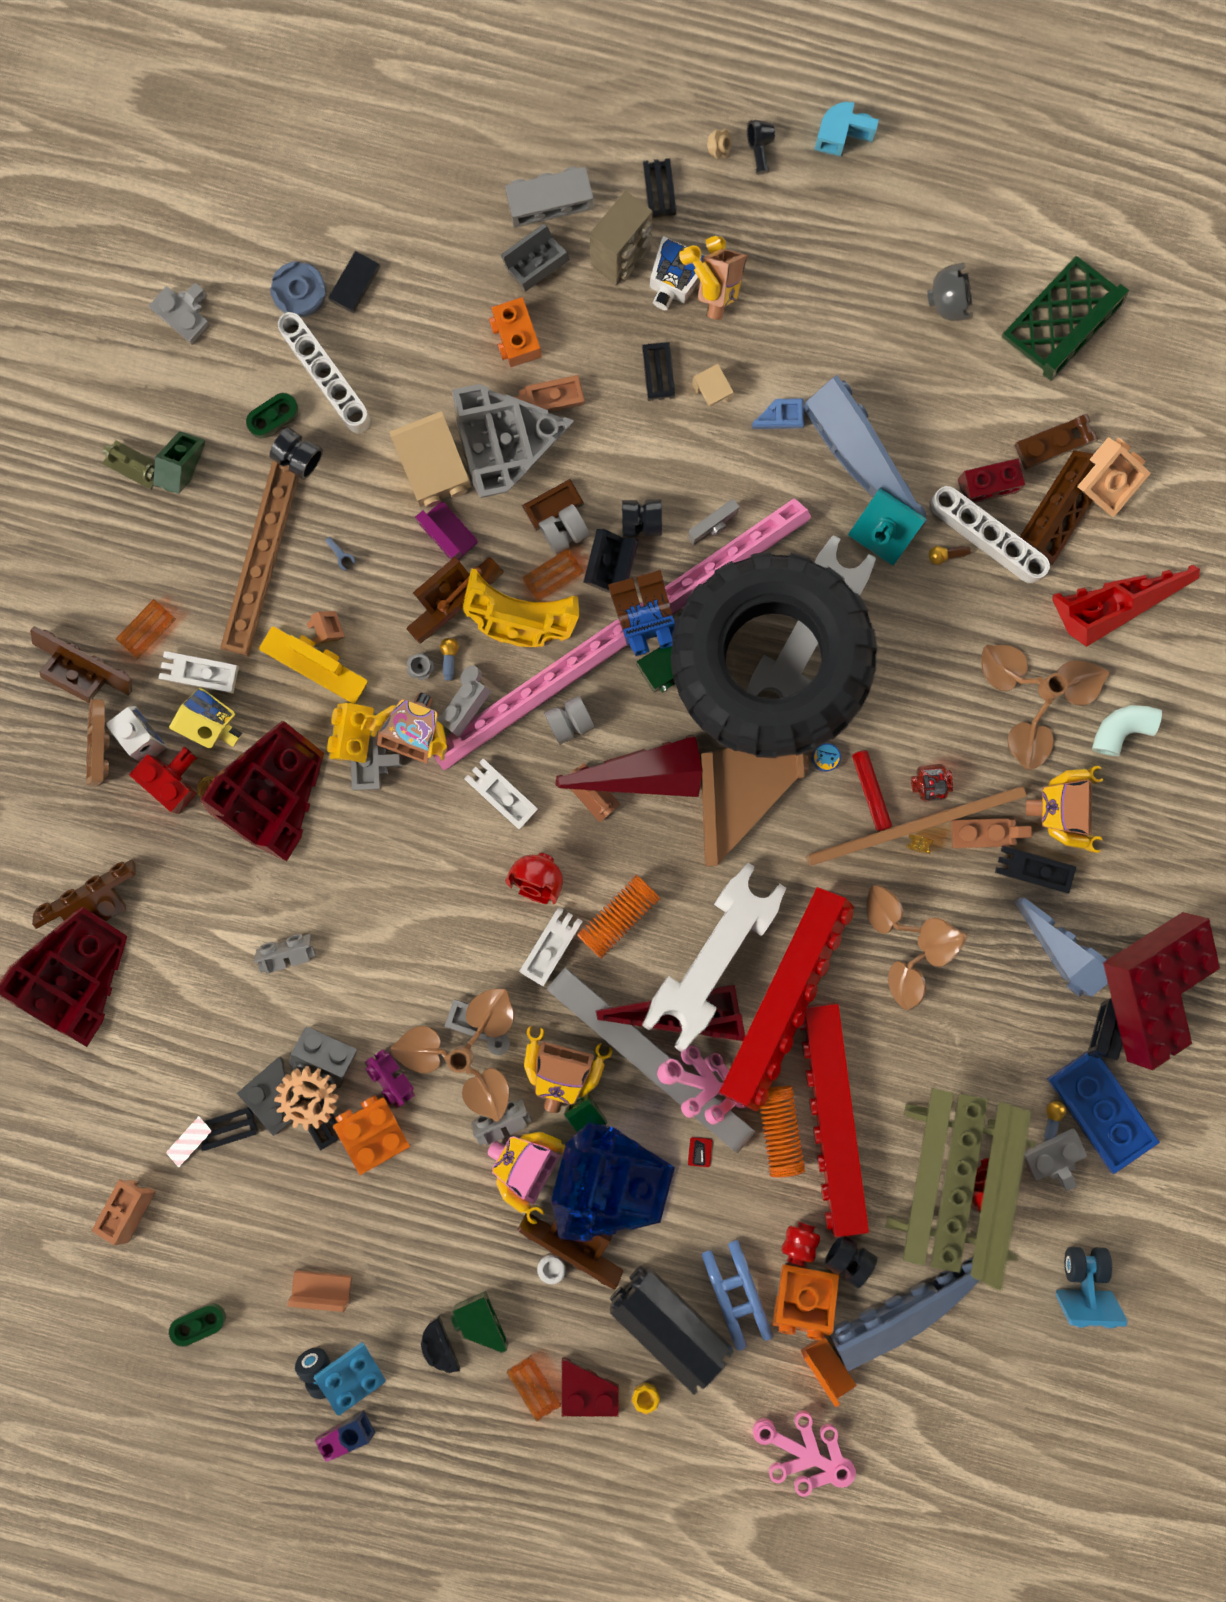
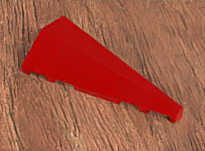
M1190 565L1187 571L1172 574L1171 570L1162 571L1161 576L1147 579L1146 575L1118 580L1104 583L1103 588L1088 592L1086 588L1077 589L1076 594L1062 597L1061 593H1056L1053 595L1052 601L1068 634L1087 647L1199 579L1200 569L1195 565Z

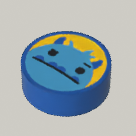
M829 743L818 746L812 754L813 765L823 772L834 770L841 760L838 748Z

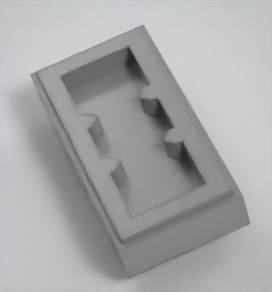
M731 499L691 528L688 532L690 542L694 545L711 533L714 536L726 527L725 522L738 513L739 505L734 499Z

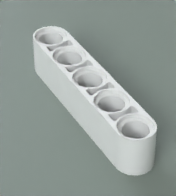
M293 312L283 314L279 318L278 329L286 343L348 429L354 433L365 432L370 426L371 419L361 400L301 317ZM290 326H299L295 333H287V329ZM305 348H315L311 355H302ZM321 370H331L330 374L327 377H318L319 372ZM338 391L347 392L344 399H334ZM354 413L363 414V417L360 421H350V418Z
M951 486L942 487L932 497L930 509L934 515L1022 581L1035 583L1048 573L1050 563L1042 553ZM939 497H947L950 500L951 507L942 506L939 503ZM961 513L970 514L973 519V523H964L961 518ZM985 529L991 530L994 533V541H989L984 537L983 532ZM1006 546H1012L1016 549V558L1010 557L1007 554ZM1035 563L1039 567V574L1031 573L1028 564Z

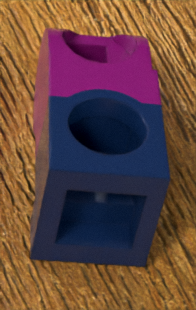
M363 1410L336 1427L323 1432L314 1441L324 1461L328 1462L368 1444L375 1435V1431Z

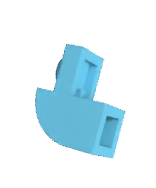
M854 102L836 104L825 113L822 119L814 150L841 156L846 136L872 142L879 119H874L865 113H852Z

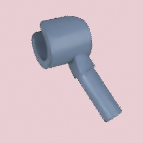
M331 537L325 540L338 557V564L342 570L347 571L342 566L344 558H350L355 564L353 556L345 554Z

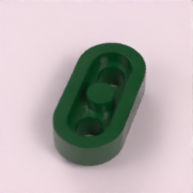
M276 394L248 414L246 426L253 436L267 438L297 417L299 412L298 404L290 394ZM283 406H289L287 413H281ZM266 421V426L259 429V422Z
M209 1303L178 1317L170 1325V1340L177 1346L185 1347L217 1333L224 1326L226 1313L220 1305L215 1303ZM209 1313L216 1316V1322L209 1321ZM182 1325H187L190 1328L189 1334H185L182 1331Z

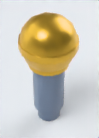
M445 638L440 643V650L442 655H444V680L448 681L453 679L454 661L459 649V644L454 638Z
M1053 1101L1046 1107L1048 1121L1044 1142L1056 1136L1059 1121L1066 1115L1065 1106L1058 1101Z

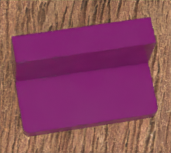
M443 501L428 513L422 510L415 516L417 523L450 560L454 557L459 560L478 543L475 536Z

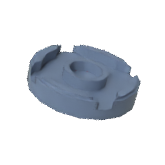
M290 262L281 266L274 273L271 284V296L277 308L284 314L293 312L299 317L305 318L314 314L323 305L326 298V285L321 273L313 265Z

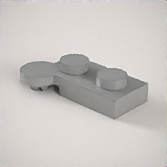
M474 665L467 667L462 672L461 683L463 685L437 720L458 737H460L492 692L479 683L482 673Z
M454 999L445 1027L473 1036L478 1028L469 1025L466 1021V1011L469 1004ZM482 1031L478 1037L488 1040V1049L494 1055H502L510 1047V1040L505 1034L493 1038L487 1036Z

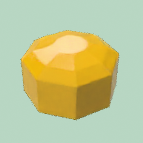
M644 1382L634 1388L632 1403L637 1411L649 1414L658 1408L660 1394L655 1385Z

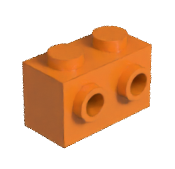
M523 297L491 307L493 317L489 318V323L493 334L499 333L502 343L497 345L502 360L508 359L511 368L541 358V348Z

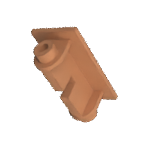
M583 763L580 767L575 768L571 773L580 771V768L588 766L585 763ZM571 789L599 822H602L621 805L607 791Z

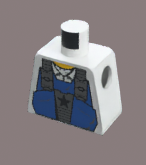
M664 236L662 237L651 274L650 288L658 292L653 304L662 310H668L673 299L680 303H685L700 283V279L694 272L695 266L693 263L684 265L680 260L679 253L686 246Z
M136 706L127 707L106 723V726L125 751L139 762L147 754L157 757L168 748ZM150 745L146 750H141L143 747Z

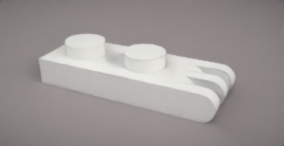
M164 651L163 657L173 659L174 661L173 664L162 662L161 668L171 670V675L159 673L158 679L234 694L239 666Z
M482 759L479 763L487 771L483 774L477 767H474L471 771L479 779L475 782L469 775L464 779L520 830L538 811V808L486 760Z
M558 907L519 971L541 986H544L583 922L578 918L574 922L573 927L568 926L573 917L569 912L563 922L560 921L558 918L564 910L561 907Z

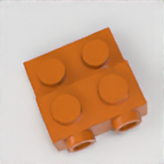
M374 1095L361 1102L363 1108L355 1113H352L351 1109L335 1117L337 1123L333 1124V1128L359 1175L364 1174L410 1147L384 1097L378 1099Z
M783 1264L781 1266L772 1326L779 1327L778 1332L788 1335H795L796 1330L807 1332V1338L814 1340H824V1335H831L834 1326L839 1275Z

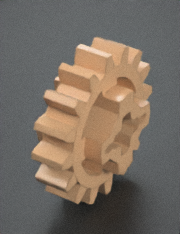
M306 1066L302 1074L296 1068L291 1072L292 1076L287 1074L282 1079L283 1083H280L276 1088L281 1094H278L274 1101L282 1104L277 1109V1112H285L286 1116L283 1121L287 1122L292 1119L294 1121L293 1128H296L301 1123L304 1130H308L312 1123L317 1129L321 1126L322 1121L327 1123L331 1118L329 1113L333 1114L337 1109L332 1104L339 1099V1095L332 1094V1091L337 1086L336 1084L328 1085L327 1081L330 1076L320 1077L321 1069L319 1068L314 1073H311L309 1066ZM293 1085L294 1096L289 1099V1092ZM302 1096H304L305 1098L314 1097L311 1101L309 1099L299 1100ZM324 1098V1106L322 1111H320L319 1101Z

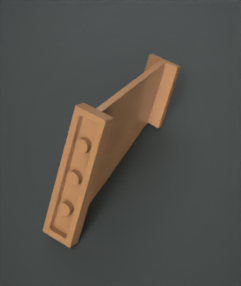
M730 748L715 753H701L705 867L718 866L796 779L804 778V772L809 770L808 756L801 754L798 756L788 755L776 758H761L741 751L736 752Z

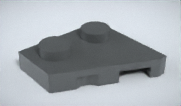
M281 1056L275 1059L237 1093L273 1136L292 1121V1119L287 1122L283 1121L286 1113L277 1112V1109L282 1104L274 1101V1098L281 1094L276 1088L280 1083H283L282 1079L286 1076L283 1067L284 1061Z

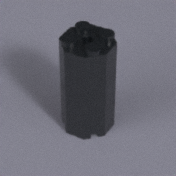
M640 1265L629 1277L632 1281L625 1288L620 1286L610 1297L612 1301L610 1304V1314L695 1395L698 1393L697 1386L703 1390L724 1369L726 1363L722 1359L726 1354L731 1357L734 1353L733 1348L650 1266L644 1269Z

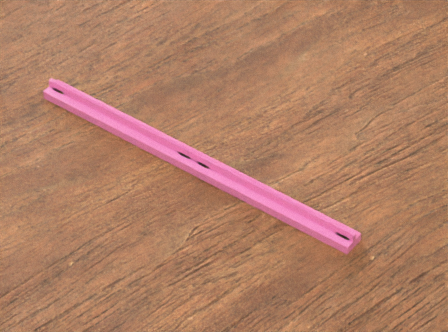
M795 498L665 586L672 614L685 607L687 598L697 585L707 581L714 574V570L730 561L735 563L751 557V554L765 552V550L776 545V543L790 535V533L805 525L811 518L808 509ZM619 619L472 718L460 737L454 733L447 735V749L444 761L441 760L440 756L433 755L443 770L450 768L451 765H454V763L482 746V744L494 738V736L508 728V726H511V724H514V722H517V720H520L531 710L551 699V697H554V695H557L568 685L580 679V677L594 669V667H597V665H600V663H603V661L628 646Z

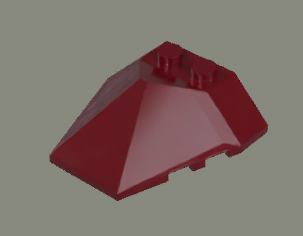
M281 721L215 776L201 798V802L211 816L244 840L287 862L302 837L304 829H301L305 812H309L310 803H308L312 787L316 786L324 752L285 721Z
M80 907L9 966L0 980V997L52 1029L88 1047L103 1023L105 1016L103 1013L107 997H110L113 989L110 986L115 970L118 971L127 935L84 907Z

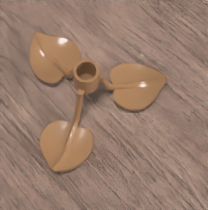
M986 645L981 656L984 676L995 689L1007 692L1012 690L1017 682L1020 684L1039 685L1038 693L1045 700V703L1033 719L1032 725L1025 722L1018 723L1010 730L1007 738L1011 754L1027 770H1033L1043 764L1052 751L1054 740L1051 730L1045 726H1037L1038 721L1048 706L1052 704V701L1064 694L1065 698L1072 704L1078 706L1088 705L1098 697L1104 682L1109 676L1108 670L1096 664L1084 661H1070L1062 665L1057 673L1051 674L1045 679L1042 677L1023 679L1021 677L1027 672L1028 663L1025 655L1019 649L1008 645Z
M874 885L869 890L866 910L871 926L883 934L891 932L893 927L897 930L920 933L917 942L919 948L924 952L911 960L908 966L902 961L895 962L888 974L889 989L893 998L903 1009L909 1011L922 1002L926 993L924 977L920 971L913 969L914 965L925 957L934 966L947 965L960 952L967 935L955 929L945 920L937 917L926 920L922 927L899 924L898 921L903 917L900 901L886 888Z
M502 988L490 989L479 994L470 1002L466 1011V1021L469 1025L478 1029L466 1046H458L448 1054L444 1049H439L441 1039L436 1031L427 1026H417L408 1030L390 1047V1052L402 1065L415 1072L429 1073L436 1070L440 1066L439 1054H441L453 1072L461 1073L465 1071L467 1074L475 1075V1077L469 1078L463 1086L462 1098L464 1103L476 1114L499 1121L503 1117L509 1102L507 1079L495 1068H488L481 1075L478 1070L471 1068L474 1060L471 1047L482 1031L487 1036L495 1038L504 1035L511 1028L514 1020V1011L508 991Z

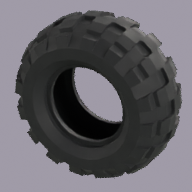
M763 552L751 554V557L735 563L730 561L714 570V574L703 584L697 585L687 598V603L680 617H677L672 634L673 642L670 658L672 674L680 699L691 718L703 731H706L720 744L736 752L741 751L761 758H776L788 755L798 756L813 751L823 743L831 739L833 740L848 727L853 718L862 709L869 695L876 671L877 642L875 629L872 627L867 607L859 594L854 593L846 584L844 577L829 566L825 568L812 562L810 557L790 553L787 556ZM768 614L786 615L803 623L813 633L821 653L820 668L810 684L794 695L779 699L761 698L746 692L732 679L726 666L729 644L739 628L756 617Z

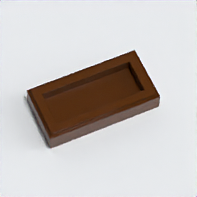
M568 479L523 504L522 508L535 531L540 529L538 523L550 516L559 517V511L571 504L577 509L584 505V502L571 479Z

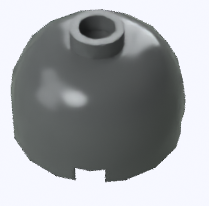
M964 262L947 266L939 271L933 280V288L927 291L929 306H935L937 313L949 321L972 319L973 312L967 313V304L972 305L968 273L962 274L961 271L966 267Z

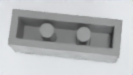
M570 167L561 173L553 175L551 173H544L535 179L527 181L518 179L511 182L510 185H505L514 228L594 210L593 195L586 167Z

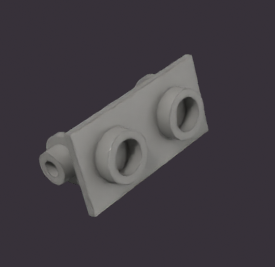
M296 934L280 943L268 942L261 945L259 949H256L254 962H258L260 972L266 971L268 974L287 968L284 958L288 957L292 966L310 962L311 958L316 957L314 947H310L311 934L304 936Z
M521 1099L517 1102H509L503 1117L499 1121L481 1115L471 1124L474 1137L477 1138L480 1145L486 1144L487 1146L505 1137L501 1128L506 1127L511 1135L527 1128L532 1119L529 1113L526 1112L524 1101Z

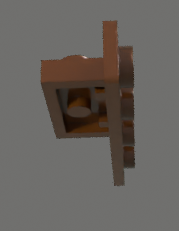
M456 557L452 558L413 592L426 611L406 629L419 644L431 637L437 629L452 619L463 608L467 587L449 604L450 607L446 612H441L437 608L440 601L446 600L470 576ZM491 557L478 566L482 570L481 577L489 585L494 583L504 573L503 569Z
M35 626L30 630L32 644L52 655L39 671L42 679L87 703H90V700L95 697L104 684L126 695H130L132 692V679L125 671L108 666L99 657L90 656L82 652L73 643L63 642L48 630H41Z
M131 859L125 863L119 862L109 872L101 876L91 877L86 881L85 885L78 889L67 890L56 901L40 905L33 913L32 925L35 929H38L60 916L65 921L80 907H84L104 921L125 911L126 904L113 887L136 874L134 861Z
M565 1206L552 1225L547 1224L530 1213V1217L537 1221V1224H532L528 1221L526 1214L524 1215L517 1229L519 1233L546 1248L550 1253L569 1262L578 1270H582L597 1279L601 1284L607 1285L613 1290L617 1288L623 1274V1269L601 1256L612 1239L611 1234Z

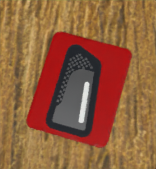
M690 1138L689 1166L710 1167L712 1139Z

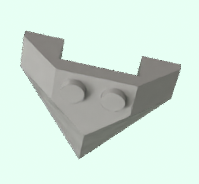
M481 384L452 390L460 441L470 479L480 498L507 493L574 422L572 419L558 417L548 413L546 409L507 394L504 396L489 390V387Z

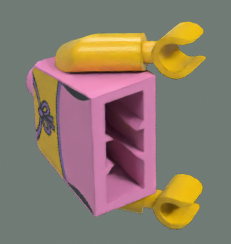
M543 1132L526 1133L520 1138L512 1136L506 1145L495 1141L488 1150V1156L496 1160L492 1173L497 1176L496 1185L503 1200L520 1213L525 1212L528 1221L532 1224H537V1221L530 1217L531 1211L538 1210L542 1215L544 1213L539 1205L530 1206L529 1202L534 1204L560 1158L557 1152H561V1156L564 1159L573 1160L575 1158L567 1156L565 1150L568 1146L578 1149L575 1143L562 1144L560 1139Z

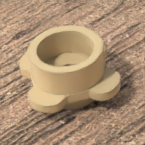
M723 129L722 132L714 130L708 137V151L716 159H719L721 156L723 158L729 157L731 138L727 129Z

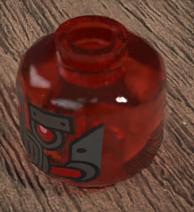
M943 764L919 766L916 770V776H911L912 793H918L919 798L924 802L945 800L949 792H953L951 770H946Z

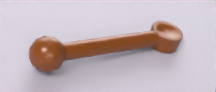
M474 567V568H473V569H477V572L480 574V576L482 575V570H481V568H479V567ZM469 577L446 600L438 603L437 608L441 612H446L450 607L449 604L467 587Z

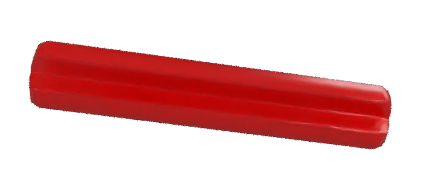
M868 751L856 752L852 755V759L877 831L889 829L892 827V823Z

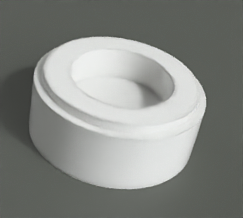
M550 1253L540 1259L537 1272L543 1282L556 1284L564 1278L566 1264L562 1258Z

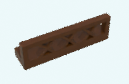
M1076 450L1072 452L1019 536L1048 559L1050 565L1054 564L1093 501L1077 487L1095 466L1090 461L1094 455L1092 453ZM1082 492V500L1076 506L1077 497ZM1067 515V524L1062 529V521ZM1053 538V547L1048 553L1045 548Z

